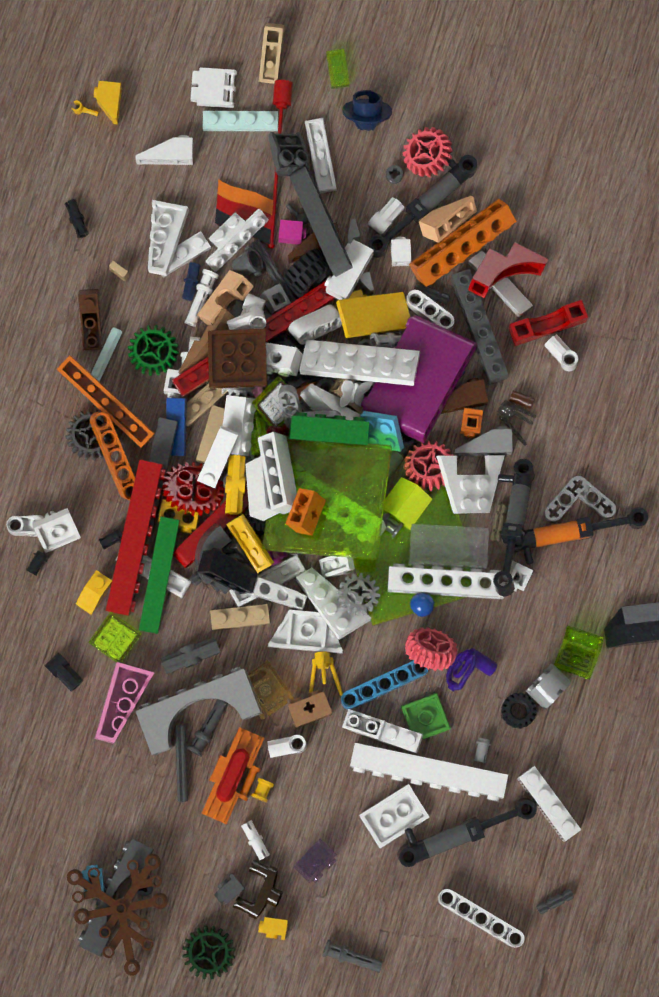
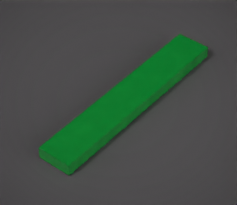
M160 516L139 626L140 631L155 634L159 632L180 523L178 519Z

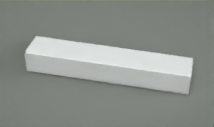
M483 251L479 252L469 260L468 264L477 271L486 254ZM507 277L497 282L491 288L518 318L533 306Z

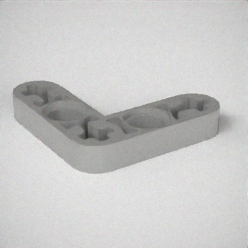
M283 385L279 389V402L286 427L289 428L291 416H295L296 412H302L296 388L291 385ZM293 406L296 409L288 410L286 407ZM336 410L303 412L307 413V417H315V414H326V418L334 419V415L341 416V413Z
M575 476L548 505L544 516L549 522L559 521L578 498L604 519L614 516L616 506L585 478ZM574 481H581L582 489L577 488L574 494L571 491L567 490V488H569L570 490L573 489V487L575 486V484L573 483ZM591 492L596 493L598 496V500L594 503L587 499V495ZM563 494L571 497L569 504L561 502L560 497ZM601 499L604 500V502H602V505H604L605 507L611 506V514H604V508L601 505L599 506V508L595 507L599 504ZM557 502V504L565 510L562 511V509L560 508L556 513L558 517L556 518L555 516H553L551 518L549 516L550 512L548 510L553 511L557 507V505L554 503Z

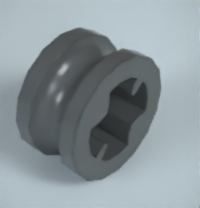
M392 165L387 169L386 179L388 182L397 184L402 180L403 171L399 166ZM393 171H397V174H400V176L398 175L394 179L389 173L392 174Z

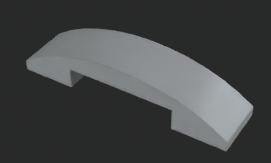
M355 218L351 220L349 226V244L352 243L353 239L360 241ZM363 273L358 282L369 295H373L374 288L370 273Z

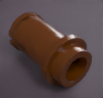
M513 390L509 401L524 406L525 409H531L535 398H532V395L527 396Z

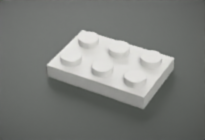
M409 784L359 815L379 849L403 835L405 829L414 828L429 818Z

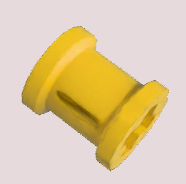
M258 778V785L255 792L251 794V797L267 803V796L274 784Z

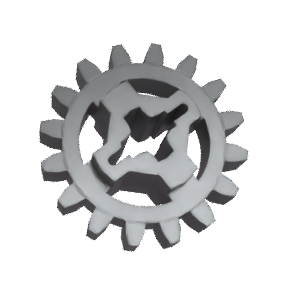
M360 573L359 577L352 574L351 579L345 577L344 582H341L339 586L341 589L337 593L341 595L338 601L344 602L342 608L348 607V613L354 610L355 615H358L359 611L366 615L367 609L372 612L373 606H377V600L380 598V594L377 592L380 588L374 587L376 581L370 582L369 575L363 578L362 573Z

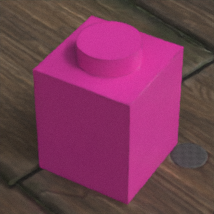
M280 220L279 243L300 245L302 239H306V228H303V221Z

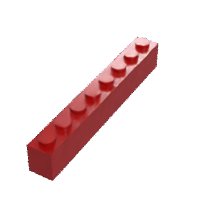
M139 459L106 611L127 616L135 611L136 601H133L134 595L139 593L141 582H138L139 574H143L145 563H142L143 555L147 556L149 544H146L147 537H151L153 526L150 525L151 519L155 518L157 513L155 501L160 499L162 488H159L160 480H164L166 469H163V464Z

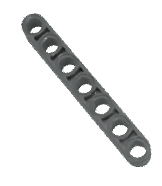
M305 166L290 174V179L332 273L337 277L352 269V263L311 172Z

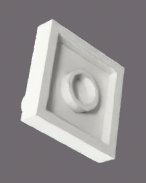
M68 508L57 513L50 511V516L46 513L45 518L32 523L45 553L81 538Z

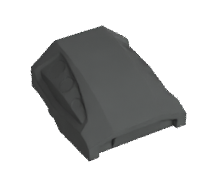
M270 132L268 134L272 158L276 167L275 171L279 176H289L305 166L309 169L307 148L300 132L296 134H274V132Z

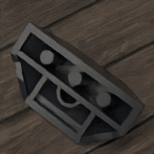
M659 602L621 607L604 628L606 648L659 642Z

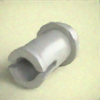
M479 738L476 741L477 749L474 761L486 763L488 748L491 746L490 740Z

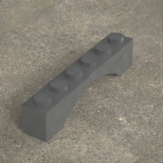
M131 839L130 842L127 841L122 850L125 853L122 860L118 858L113 868L116 870L113 878L109 877L105 884V888H107L105 893L113 898L119 887L131 876L130 871L127 869V863L130 860H136L139 863L138 871L145 867V858L152 854L154 849L134 839ZM131 862L129 864L130 869H136L137 864ZM98 898L96 902L97 909L110 907ZM108 915L90 919L87 922L90 924L87 931L83 930L78 939L81 942L80 947L102 957L103 949L110 941V936L108 938H101L99 935L100 928L108 922ZM104 928L101 933L103 936H107L109 931Z

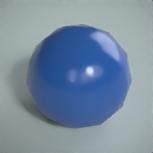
M417 593L411 598L410 607L416 615L425 617L433 611L434 601L427 593Z

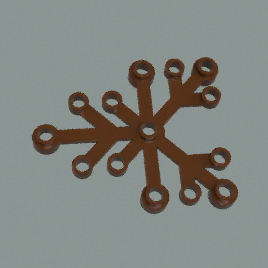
M149 854L145 858V867L140 874L138 872V861L130 860L127 863V869L131 874L132 886L123 899L115 900L101 890L100 870L96 867L88 871L92 884L83 878L82 872L78 869H73L67 874V881L71 885H80L87 890L85 892L76 891L73 893L72 899L75 903L97 897L111 906L91 911L80 908L75 912L74 919L78 924H86L92 918L112 915L106 925L99 930L101 938H108L111 935L112 928L119 920L120 929L110 944L103 949V956L106 958L113 957L115 949L123 939L127 960L124 970L130 976H134L140 971V963L134 958L131 938L140 943L144 950H151L154 942L152 939L145 938L129 927L127 918L136 923L140 930L145 931L150 927L149 920L141 918L132 910L152 906L162 909L168 904V897L164 893H157L151 899L131 902L139 889L151 886L159 887L162 884V878L158 875L146 879L151 870L157 869L160 866L161 860L156 854ZM150 858H154L156 860V864L154 866H151L149 864ZM135 862L137 864L136 869H130L129 864ZM92 870H96L98 872V875L96 877L91 876L90 873ZM72 874L78 875L77 881L71 879ZM153 878H159V885L153 884ZM76 893H80L82 895V899L80 901H77L75 899ZM158 897L163 898L164 902L162 905L156 903ZM123 905L125 908L124 912H118L117 907ZM79 913H84L86 918L80 920L78 918ZM141 921L148 923L147 928L140 926ZM102 929H108L109 934L103 936L101 933ZM149 940L151 942L150 948L144 946L145 941ZM107 948H110L112 950V955H106L105 950ZM134 964L136 967L135 971H129L128 966Z

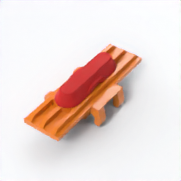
M239 727L227 756L219 755L213 774L209 777V781L215 784L202 814L227 824L238 798L247 801V795L255 776L261 770L254 766L253 763L263 743V737ZM247 767L250 771L240 793H237L235 791Z

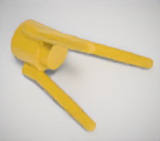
M330 652L314 653L315 659H312L309 693L313 692L316 667L321 669L322 682L326 684V669L330 665L339 695L342 696L343 692L334 667L333 658L330 657Z

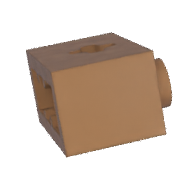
M317 690L309 693L308 698L302 700L301 697L290 701L291 704L288 705V709L296 729L332 715L324 692L320 693ZM306 704H310V706H315V708L312 709V713H309V711H304V709L306 708Z

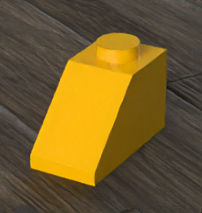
M98 81V87L95 86L94 98L97 99L98 105L113 124L118 125L122 85L117 82Z
M96 570L82 590L76 605L92 615L111 589L112 580Z

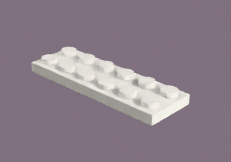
M306 340L300 374L414 386L420 351Z

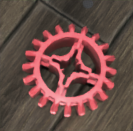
M425 127L424 131L418 129V134L412 133L413 138L407 139L409 144L403 145L404 149L407 150L403 152L405 157L404 163L407 164V168L415 175L420 177L426 175L431 178L432 173L438 176V170L444 172L443 166H449L447 160L452 159L450 155L453 152V149L450 147L452 142L448 140L449 137L443 134L442 130H437L434 127L431 129ZM425 148L429 151L431 156L426 154L427 151L425 150Z
M429 440L427 445H424L422 442L420 447L414 445L413 451L409 450L408 456L405 457V475L409 477V481L415 482L418 486L421 485L423 490L429 487V490L432 491L435 486L439 490L440 484L444 486L445 484L436 456H454L451 454V450L445 449L444 444L438 446L437 441L434 445ZM415 467L423 471L424 475L420 474Z
M422 627L414 629L408 636L405 644L406 654L409 655L410 660H414V664H419L420 667H426L427 670L433 669L434 671L437 669L441 671L444 668L448 669L454 663L458 649L456 648L457 644L453 642L454 639L449 638L448 634H443L442 631H437L435 628L430 629L429 627H426V629Z

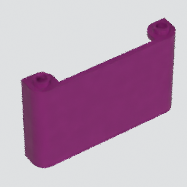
M414 315L409 317L406 323L407 328L395 347L396 349L420 351L414 386L376 382L368 397L363 399L361 407L363 408L362 412L368 411L397 416L401 433L425 443L477 349V343Z

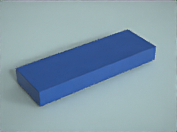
M167 398L166 419L179 422L171 456H186L187 398Z

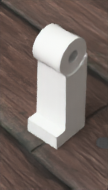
M259 577L256 579L253 593H249L251 596L297 610H303L307 599L306 595Z

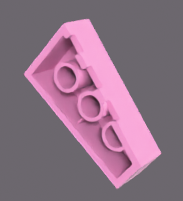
M119 662L115 664L94 739L112 744L116 741L154 672Z

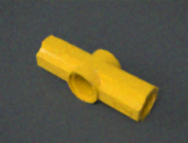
M229 455L228 476H226L225 493H227L225 514L242 515L243 494H245L246 477H244L245 456Z

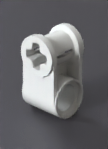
M12 516L7 521V529L14 536L38 537L32 523L43 519L44 516ZM13 522L21 523V527L18 530L10 528Z

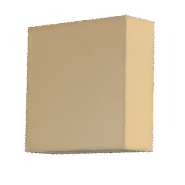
M112 261L109 265L110 271L121 280L126 281L129 277L128 271Z

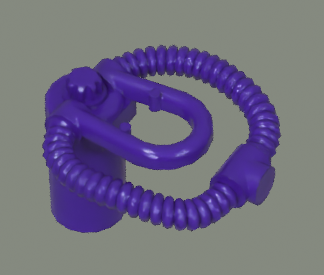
M475 648L462 651L456 656L454 663L447 670V688L453 692L461 690L474 668L490 676L495 672L497 663ZM462 665V669L459 673H457L459 667ZM452 671L455 678H460L463 675L459 684L452 680Z

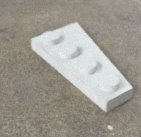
M152 200L153 212L151 214L152 227L150 231L151 242L148 271L149 273L167 276L189 208L187 206Z

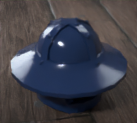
M361 90L354 93L353 100L343 106L342 114L347 119L353 121L357 129L373 131L380 122L391 117L392 108L383 102L382 96L371 90ZM363 95L369 96V99H357V100H356V98L359 97V96H363Z

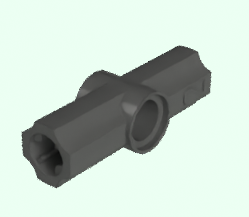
M215 637L198 644L187 645L179 649L178 652L160 659L166 674H169L184 667L189 668L197 665L202 660L218 655L221 652Z

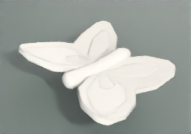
M345 380L341 386L343 395L340 398V407L353 402L361 407L364 394L369 390L373 382L365 381L359 385L357 382L354 384L351 380Z

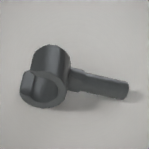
M290 204L286 206L294 215L296 221H303V225L309 223L305 212L299 215Z

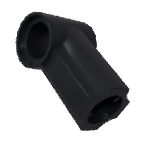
M59 652L44 665L71 692L83 682L81 677L70 667V664Z

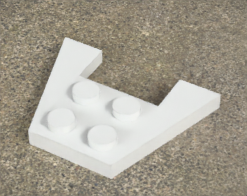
M505 455L485 456V475H457V456H437L453 514L490 513L498 483V475L500 474Z

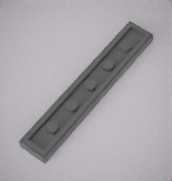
M159 417L149 461L163 464V469H166L167 473L179 422ZM160 480L159 488H162L163 480ZM161 490L160 499H156L155 501L157 513L156 517L151 519L150 525L153 526L152 534L154 532L163 490Z

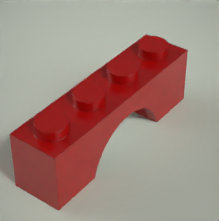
M582 300L564 305L547 315L537 318H526L511 323L508 330L514 346H518L586 323L588 315Z

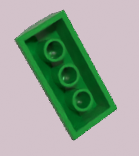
M296 412L295 416L292 415L290 418L288 439L368 445L369 422H366L364 417H353V420H346V416L334 415V419L326 418V414H315V417H307V413Z

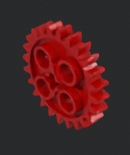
M185 462L184 466L178 464L177 468L171 467V472L167 471L163 480L162 490H164L163 496H167L166 502H171L170 507L177 506L178 512L183 509L185 515L189 511L192 516L195 515V512L202 516L203 511L209 514L210 509L215 511L216 506H220L224 497V483L219 478L216 487L213 488L197 481L203 464L200 463L199 466H196L195 462H193L192 466H189ZM193 476L195 477V484H194V493H195V495H194V501H192V492H193L192 481H193Z

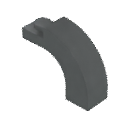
M216 523L202 535L195 552L197 571L204 550H212V548L222 549L231 541L222 527ZM198 573L201 580L207 585L210 583L216 592L220 591L226 594L231 590Z

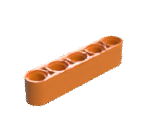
M95 412L90 417L91 427L120 496L130 500L131 496L126 495V489L129 486L133 488L134 474L111 418L106 413ZM101 415L104 418V423L98 426L96 419ZM109 433L111 435V441L106 444L104 442V436L105 434ZM114 451H117L119 455L116 461L111 459V454ZM121 469L126 471L123 479H120L118 476Z

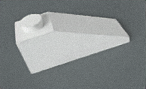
M187 135L171 138L137 154L136 163L193 165V138H189Z
M220 426L197 481L213 488L216 487L239 433Z

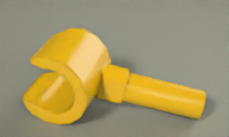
M78 100L74 101L75 105L80 106L78 109L71 108L75 114L88 113L98 116L99 112L84 107Z

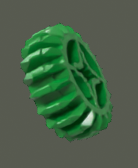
M147 325L148 331L140 328L141 334L139 335L135 332L134 336L136 339H130V343L133 345L128 346V350L132 351L128 353V357L133 358L130 362L132 365L136 364V370L142 368V374L149 370V376L153 375V371H156L157 376H159V370L162 369L164 373H167L166 366L171 369L173 368L170 361L177 362V358L174 356L179 355V351L174 349H177L179 345L174 343L176 341L175 336L170 337L171 331L165 333V327L158 331V325L154 326V330H151L150 325ZM149 337H159L164 341L153 342ZM145 341L146 349L142 351V354L138 355V348ZM150 345L156 349L157 357L150 351ZM169 346L168 355L162 360L160 354L165 350V347ZM154 359L157 364H148L142 360Z

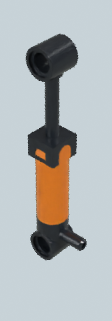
M637 507L627 514V517L591 523L589 516L576 519L575 521L524 530L523 545L515 546L514 552L523 550L526 564H533L531 548L577 539H589L593 537L594 530L628 524L633 529H640L647 523L648 513L645 509ZM633 515H641L642 522H635L633 519Z

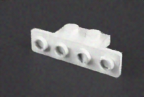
M257 209L246 221L237 213H234L208 238L218 249L206 260V263L214 272H217L269 219L260 209Z

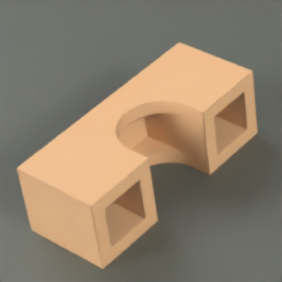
M229 270L197 316L206 325H214L221 309L226 310L233 300L239 299L243 301L253 288V285L243 275Z

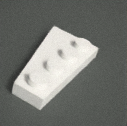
M313 568L296 577L299 586L339 640L371 621V617L367 613L363 615L359 611L358 615H355L354 610L348 613V607L342 608L344 602L338 601L341 596L337 594L338 589Z

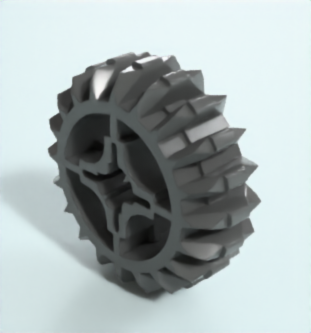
M88 409V415H84V412L80 411V418L77 415L73 416L76 422L69 421V425L73 428H66V431L71 433L66 435V439L71 440L67 444L68 447H73L71 450L73 453L79 451L77 454L79 458L85 454L84 458L88 460L89 455H92V460L95 461L96 455L99 454V457L102 459L103 454L100 447L92 449L97 439L96 436L90 439L87 435L93 431L91 424L87 428L79 429L82 424L90 421L92 413ZM98 416L96 419V423L100 422L103 424V416ZM107 433V435L104 436V441L106 444L111 441V435L109 433ZM76 435L86 439V448L78 444Z

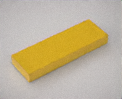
M244 514L226 524L257 573L274 564V561Z

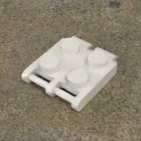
M201 67L199 71H193L192 85L198 87H191V101L197 102V106L234 108L233 92L236 90L234 79L237 71ZM229 75H231L230 86H229Z

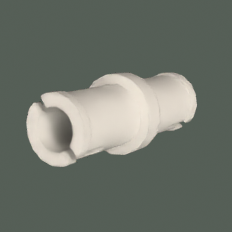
M250 820L241 825L249 839L248 844L252 845L259 860L269 856L270 853H268L262 841L263 837L262 835L259 836L253 821Z

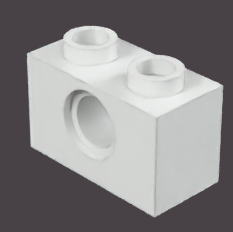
M266 343L267 373L272 374V372H275L285 377H289V375L297 376L303 357L298 348Z

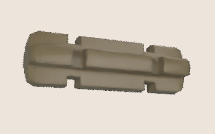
M497 505V514H495L493 532L490 538L492 541L500 542L501 532L505 521L504 514L507 512L506 505Z

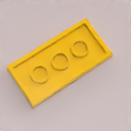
M404 292L342 299L336 302L346 338L371 335L372 333L381 334L403 331L407 328L406 323L410 313Z

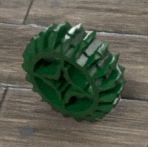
M204 926L203 933L200 928H197L198 935L195 936L191 932L190 936L193 940L186 939L185 942L190 945L189 947L183 946L182 948L183 950H188V954H183L182 957H189V961H186L184 964L189 965L191 963L193 965L189 969L190 972L197 969L196 977L200 975V972H203V979H206L207 973H210V979H214L215 972L218 977H221L222 975L219 970L222 969L227 973L228 969L224 966L226 964L232 966L233 963L229 962L228 959H235V955H230V951L236 950L235 947L229 948V944H232L233 940L226 941L225 939L229 934L226 933L222 937L223 929L221 928L218 930V933H215V926H212L211 932H208V927ZM205 936L217 937L222 943L211 946ZM200 939L202 951L193 957V947ZM204 943L207 947H210V949H215L218 947V949L212 953V959L208 958V956H203L200 958V956L206 952V947ZM225 948V958L218 966L215 958L216 953ZM207 959L213 969L201 968L196 962Z

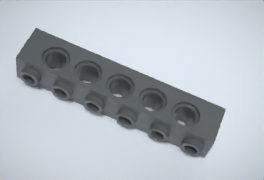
M470 269L453 274L451 276V283L472 341L477 343L476 351L487 382L491 385L506 380L508 372L480 296L468 290L473 278Z

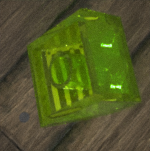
M567 625L554 666L559 670L590 680L601 652L604 637Z

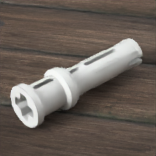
M203 269L200 284L196 286L198 291L184 322L192 327H196L199 319L197 314L204 306L208 295L213 292V284L215 279L219 277L218 274L210 270Z

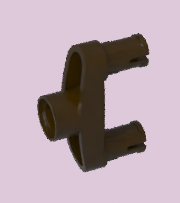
M253 860L251 865L258 867V869L250 866L249 872L264 877L263 886L256 902L252 903L238 896L235 901L242 905L234 903L233 908L249 914L248 916L253 919H257L267 904L275 908L278 906L283 891L275 888L278 868L271 865L268 867Z

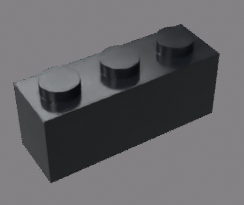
M218 548L203 551L197 571L239 594L253 593L258 576L252 565L237 561L238 558L223 553V550Z

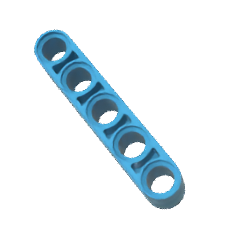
M413 660L344 692L341 697V704L345 709H354L424 677L428 670L426 668L424 672L418 673L415 670L416 664H414ZM405 671L408 674L407 680H399L397 678L398 672ZM382 679L389 680L391 685L388 689L380 687L379 682ZM363 688H371L373 694L370 697L363 696ZM347 695H352L355 698L353 705H347L344 702V698Z

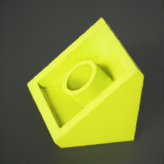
M401 477L379 509L391 514L390 517L399 523L402 522L404 527L411 530L432 501V498L417 484Z

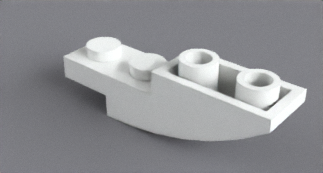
M313 384L307 386L300 393L302 399L313 411L336 410L341 413V416H346V420H353V417H361V414L345 406L340 407V397Z
M348 709L342 728L416 754L423 738V734Z

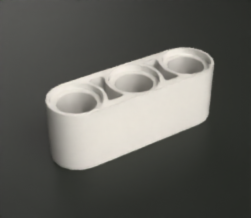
M412 290L408 293L406 303L410 310L430 322L450 331L452 330L454 325L452 314L419 290ZM418 297L420 302L413 304L410 298ZM427 308H433L435 310V314L428 315L425 312V310ZM442 319H447L450 321L451 324L449 326H443L440 323V321Z
M327 305L293 321L288 331L300 344H306V340H314L338 329L342 325L339 311L333 305Z

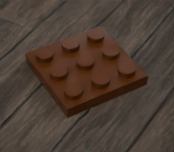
M265 328L208 331L210 389L267 387Z

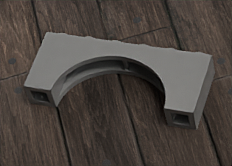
M237 667L230 670L229 675L223 676L219 674L212 677L211 682L205 684L202 681L194 684V688L188 691L186 688L176 691V695L169 698L166 695L157 699L158 702L151 705L149 702L139 706L140 710H137L136 714L151 755H158L173 749L171 732L174 722L185 708L197 701L205 699L223 700L238 711L242 720L262 714L261 706L247 670Z

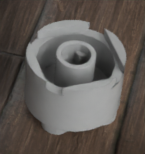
M551 663L526 692L546 710L571 684V681Z

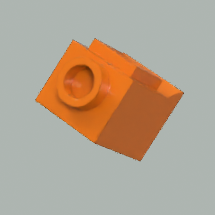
M464 408L460 434H464L466 438H475V436L480 435L483 410ZM467 419H477L476 427L467 426Z

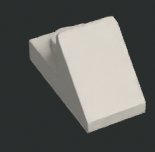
M351 550L319 560L321 573L324 578L349 574L351 570L355 569Z

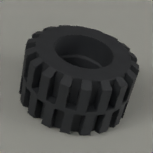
M316 248L301 256L287 270L283 281L299 298L320 285L329 276L331 269L325 256Z

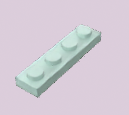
M203 111V131H278V111Z

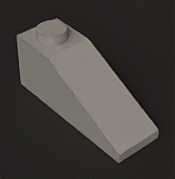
M498 426L496 429H492L456 448L454 456L511 455L513 452L512 429H507L506 426Z

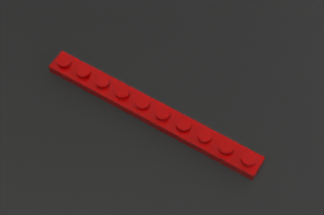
M325 282L266 319V343L286 331L293 321L320 309L335 299V297L326 293ZM208 357L172 379L173 384L182 397L209 381Z

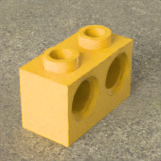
M162 499L158 523L160 522V516L164 517L166 512L173 511L175 513L173 519L180 520L179 528H181V532L192 533V531L197 529L200 517L198 512H195L193 522L185 523L183 521V518L186 516L184 510L181 509L178 512L177 506L170 507L171 502H166L165 499Z

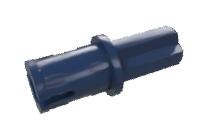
M189 263L187 277L184 279L185 286L182 294V299L193 300L196 285L199 283L197 279L201 268L200 264Z

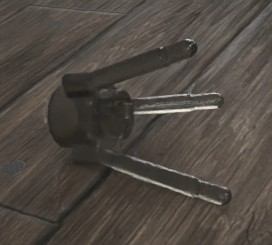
M505 400L497 410V413L500 414L499 419L509 429H512L513 434L526 446L525 440L507 418L512 419L515 415L528 424L533 425L531 420L519 412L536 418V415Z

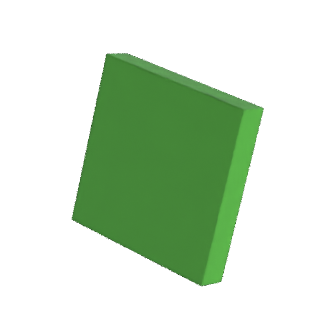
M438 693L401 706L409 730L423 734L422 740L451 730Z

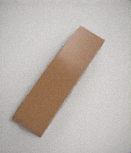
M221 309L214 325L207 326L201 340H194L178 372L179 374H182L208 357V331L230 330L227 321L235 317L228 310Z

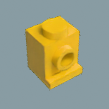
M264 917V921L260 920L258 932L266 933L267 938L277 939L278 935H280L281 940H285L288 920Z

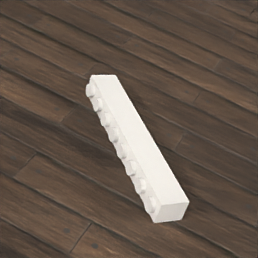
M358 743L354 745L350 767L354 768V772L365 773V770L371 771L373 776L384 778V774L390 775L392 780L403 782V778L409 779L411 784L421 786L422 782L430 784V787L435 789H441L442 786L448 787L450 792L460 793L461 790L467 791L468 795L473 797H479L480 794L486 795L487 799L492 801H499V798H504L508 779L507 774Z

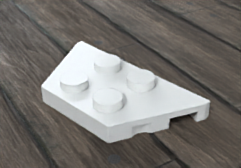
M289 610L268 643V647L316 652L326 651L342 654L343 651L338 638L320 613Z

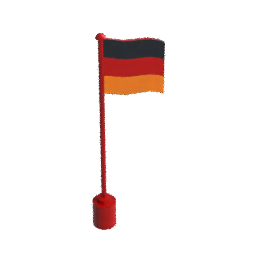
M288 80L274 81L273 105L280 109L278 134H282L283 109L291 106L293 82ZM276 171L273 200L253 191L233 187L218 179L215 224L221 226L234 213H237L246 221L257 209H260L269 220L252 237L268 244V247L273 249L275 247L273 242L278 174Z

